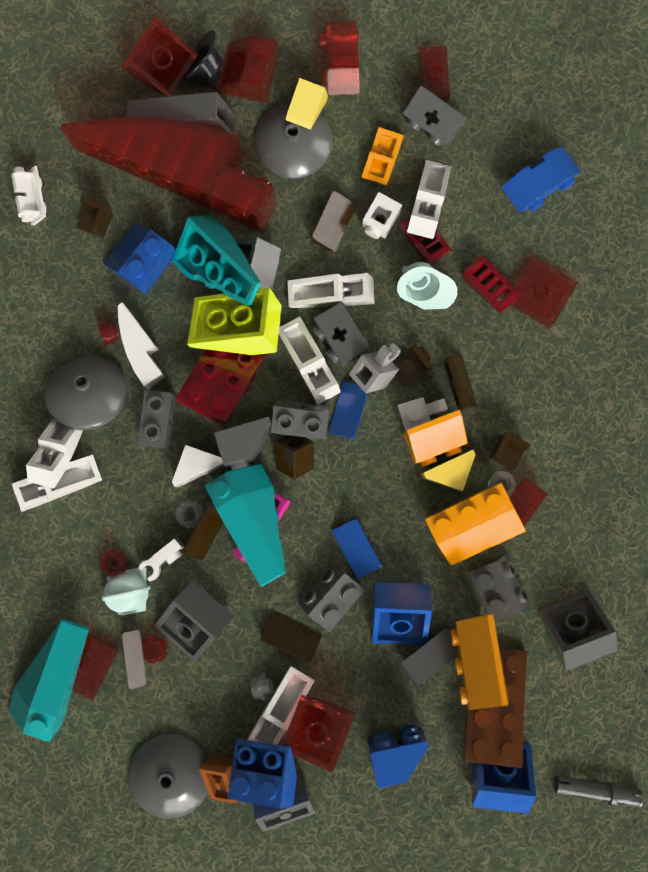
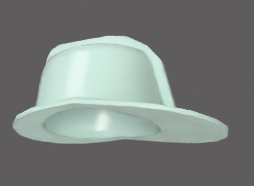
M416 262L409 266L404 265L402 268L403 274L397 283V292L402 299L424 310L445 309L454 303L457 297V287L450 277L437 271L428 263Z
M147 567L142 570L134 568L108 575L106 577L108 582L103 590L102 601H105V604L111 610L118 612V615L146 611V600L148 598V590L150 589V586H147L146 583Z

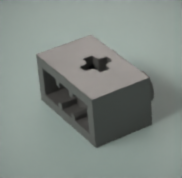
M424 86L419 87L403 115L409 118L406 122L417 131H420L421 128L430 133L427 138L438 146H441L442 143L449 145L468 118ZM438 112L436 117L439 119V122H432L430 124L429 114H436Z
M342 302L314 318L315 327L312 330L320 342L325 340L329 347L326 353L334 365L339 363L340 367L343 368L369 352V345ZM336 331L339 334L345 333L342 343L339 339L333 340Z
M144 390L138 445L170 449L176 407V396L173 393Z
M277 399L273 407L271 433L326 440L330 406Z

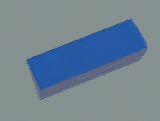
M343 381L329 433L355 440L368 395L358 384Z
M356 518L332 530L357 579L382 567Z

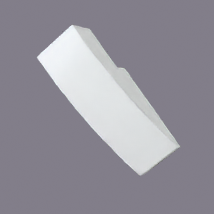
M426 160L407 230L408 233L433 239L447 189L451 166Z
M368 273L346 276L332 274L288 280L289 307H333L340 302L344 306L375 304L373 277Z
M121 303L118 305V322L127 357L143 386L150 389L166 377L151 358V355L159 349L129 309Z
M301 317L279 327V335L316 404H320L341 393L336 379Z
M53 418L38 438L39 448L26 464L28 482L55 488L72 458L83 430L65 427Z
M93 455L69 462L55 488L28 482V478L12 483V488L22 512L102 481Z
M290 666L247 740L278 745L315 680Z

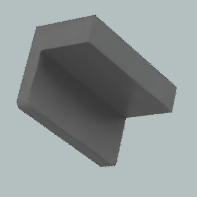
M302 771L296 772L297 781L293 807L279 809L252 803L255 820L263 832L316 814Z

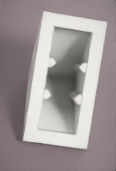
M185 445L172 480L174 487H180L224 466L222 458Z

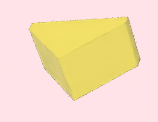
M300 78L286 120L311 129L328 99L325 87Z
M471 450L421 475L425 480L461 492L464 489L476 454L474 450Z

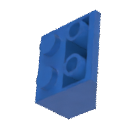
M416 725L401 727L402 746H398L395 733L389 735V731L376 732L372 735L373 738L368 739L377 788L407 782L429 747L422 728H416Z
M237 739L227 799L279 809L293 807L297 774L291 747Z

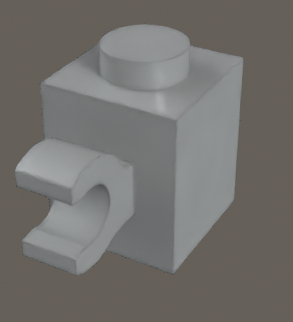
M392 343L389 348L383 345L378 352L363 354L349 375L365 393L385 389L399 370L392 361L400 354L401 350Z

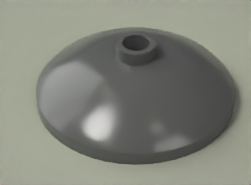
M291 102L273 107L261 118L255 131L254 142L260 161L269 171L280 177L297 179L315 173L326 163L332 150L333 136L331 127L321 112L311 129L287 121L286 116ZM292 130L298 132L295 136H290L288 133Z
M83 355L65 361L53 371L46 383L44 397L50 414L57 422L75 430H91L106 425L120 413L125 405L128 389L126 379L115 363L104 357ZM86 381L83 386H78L80 382Z
M179 733L156 735L145 741L135 752L131 760L128 772L131 793L139 806L151 815L165 819L185 816L194 811L203 802L208 793L199 767L201 763L209 758L204 749L195 740ZM169 777L172 783L166 785L163 783L162 778Z

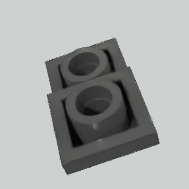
M446 627L424 645L414 650L399 664L415 686H418L459 654L458 647L452 646L450 631Z

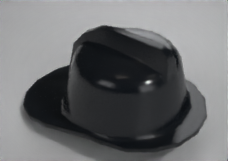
M214 30L207 32L199 41L189 61L183 80L189 78L200 86L206 85L210 88L216 85L221 76L223 61L213 46L216 35Z

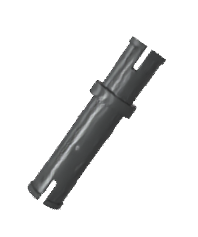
M556 775L555 785L558 788L554 789L555 794L607 802L609 806L617 804L642 808L644 798L639 797V795L643 796L641 789L620 787L614 782L603 784Z

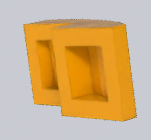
M378 128L363 171V179L387 186L404 135Z

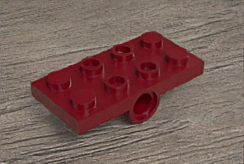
M205 349L177 394L176 402L225 426L242 396L248 392L250 388L248 384L254 381L257 370L267 353L247 355Z

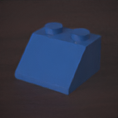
M134 223L103 265L146 295L171 263L175 249L169 242L151 229Z
M375 582L372 643L424 645L427 642L432 614L430 584Z
M523 744L522 768L473 762L471 782L472 807L529 814L536 799L531 744Z

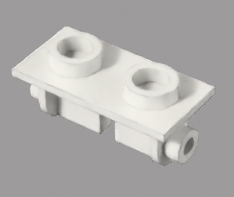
M33 166L28 172H25L24 168L16 167L11 174L14 192L24 193V196L15 197L18 217L22 219V222H31V225H36L46 217V204L43 202L42 180L39 177L38 168Z

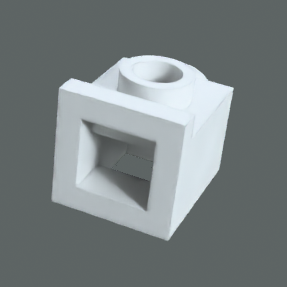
M378 192L363 219L362 227L366 228L365 233L374 239H379L380 236L386 238L401 212L402 204ZM378 217L384 218L385 223L382 224L376 221L375 219Z

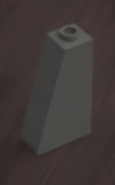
M217 92L129 100L127 112L125 113L126 127L137 136L235 140L236 114Z

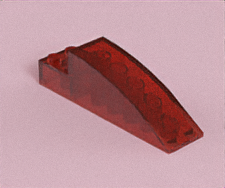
M125 116L64 123L61 125V131L75 150L260 232H265L276 209L275 188L264 178L258 177L254 179L238 167L243 156L237 135L186 121L154 117Z

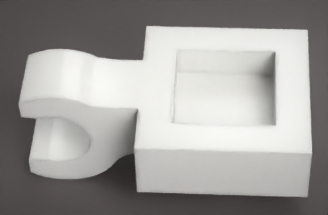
M424 397L397 405L405 431L431 421L430 415L448 409L445 399L426 405Z
M175 538L154 554L151 559L142 562L138 568L142 570L148 565L151 566L154 572L147 579L148 581L155 580L161 573V565L166 561L169 565L182 556L180 550L185 546L179 538Z

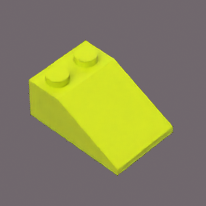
M270 288L258 289L252 304L249 306L224 294L195 297L187 345L193 348L247 355L276 353L282 305Z

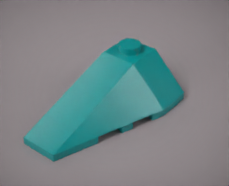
M213 215L187 218L172 263L187 278L199 280L205 283L206 287L216 288L222 291L224 295L242 304L251 305L261 281L229 230Z
M258 464L228 471L206 484L205 487L218 514L259 585L263 587L285 574L282 540L279 537L277 523L279 518L274 501L275 490L263 465Z
M62 619L15 685L8 711L22 733L50 742L61 728L89 627Z

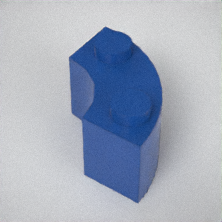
M562 146L543 155L531 168L529 165L501 188L519 213L526 210L533 212L545 203L544 198L559 189L563 192L576 182L574 177L581 171Z

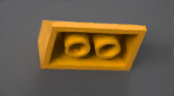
M502 482L496 483L439 510L425 519L437 545L451 566L526 532Z
M493 614L455 622V629H450L452 646H457L459 657L455 658V668L457 675H462L463 687H459L461 704H466L467 710L508 705Z

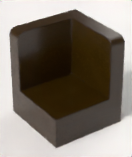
M82 196L80 202L85 209L77 228L104 239L113 217L112 212L107 205Z
M506 432L500 436L489 459L515 471L524 451L529 450L531 444Z
M287 435L275 441L276 469L294 480L313 470L314 442L306 437Z

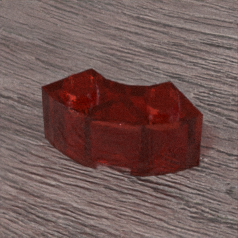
M356 21L325 22V32H320L321 49H326V69H322V86L327 85L328 95L359 94Z

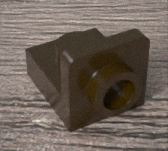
M414 344L406 353L393 362L399 369L395 377L404 388L431 367L430 360L432 358L424 347L419 348Z

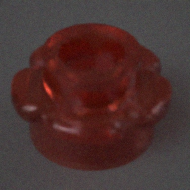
M105 320L104 324L98 325L104 346L110 344L115 346V340L120 339L116 324L110 325L109 321Z
M109 550L100 561L101 569L110 577L124 573L127 568V558L123 552ZM112 561H116L115 566L112 565Z
M157 636L148 637L146 642L142 644L144 659L152 664L157 661H163L167 656V642L163 638L159 639ZM156 647L157 652H153L152 648Z

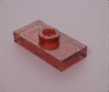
M447 46L420 48L422 86L441 99L449 100Z
M524 478L510 497L523 526L527 524L548 495L547 492L527 478Z

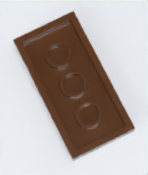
M499 648L508 705L467 710L466 705L463 761L522 768L527 651Z

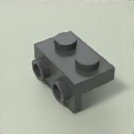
M506 555L469 572L488 614H493L494 622L522 613L529 605L527 591L523 586H520L516 578V568L511 561H508Z
M333 563L323 571L320 579L313 587L304 593L299 605L309 617L330 632L365 590L339 566Z

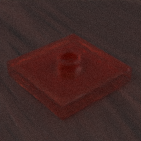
M532 255L513 286L521 295L511 306L550 329L579 282Z
M88 633L72 690L93 701L120 649Z

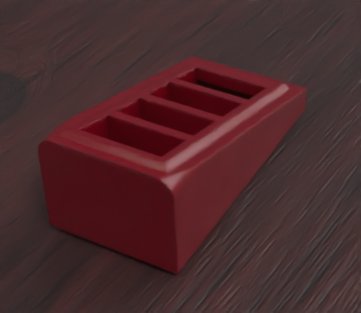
M411 216L398 224L424 263L432 265L450 253L451 248L437 230L433 240L423 246L421 242L427 239V237L420 236L416 238L415 234L407 232ZM434 245L439 247L430 254L427 252Z
M480 255L463 271V280L500 314L509 308L521 295L483 255ZM483 270V272L476 278L475 276ZM490 277L491 280L483 286L481 283ZM498 284L500 287L491 294L489 291ZM506 291L508 295L498 302L497 298Z

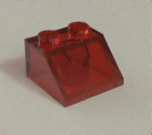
M155 17L121 67L147 87L165 97H169L199 54Z
M250 35L230 42L217 93L268 104L279 59L278 40Z
M302 694L282 746L291 747L292 755L333 773L357 713L333 702Z

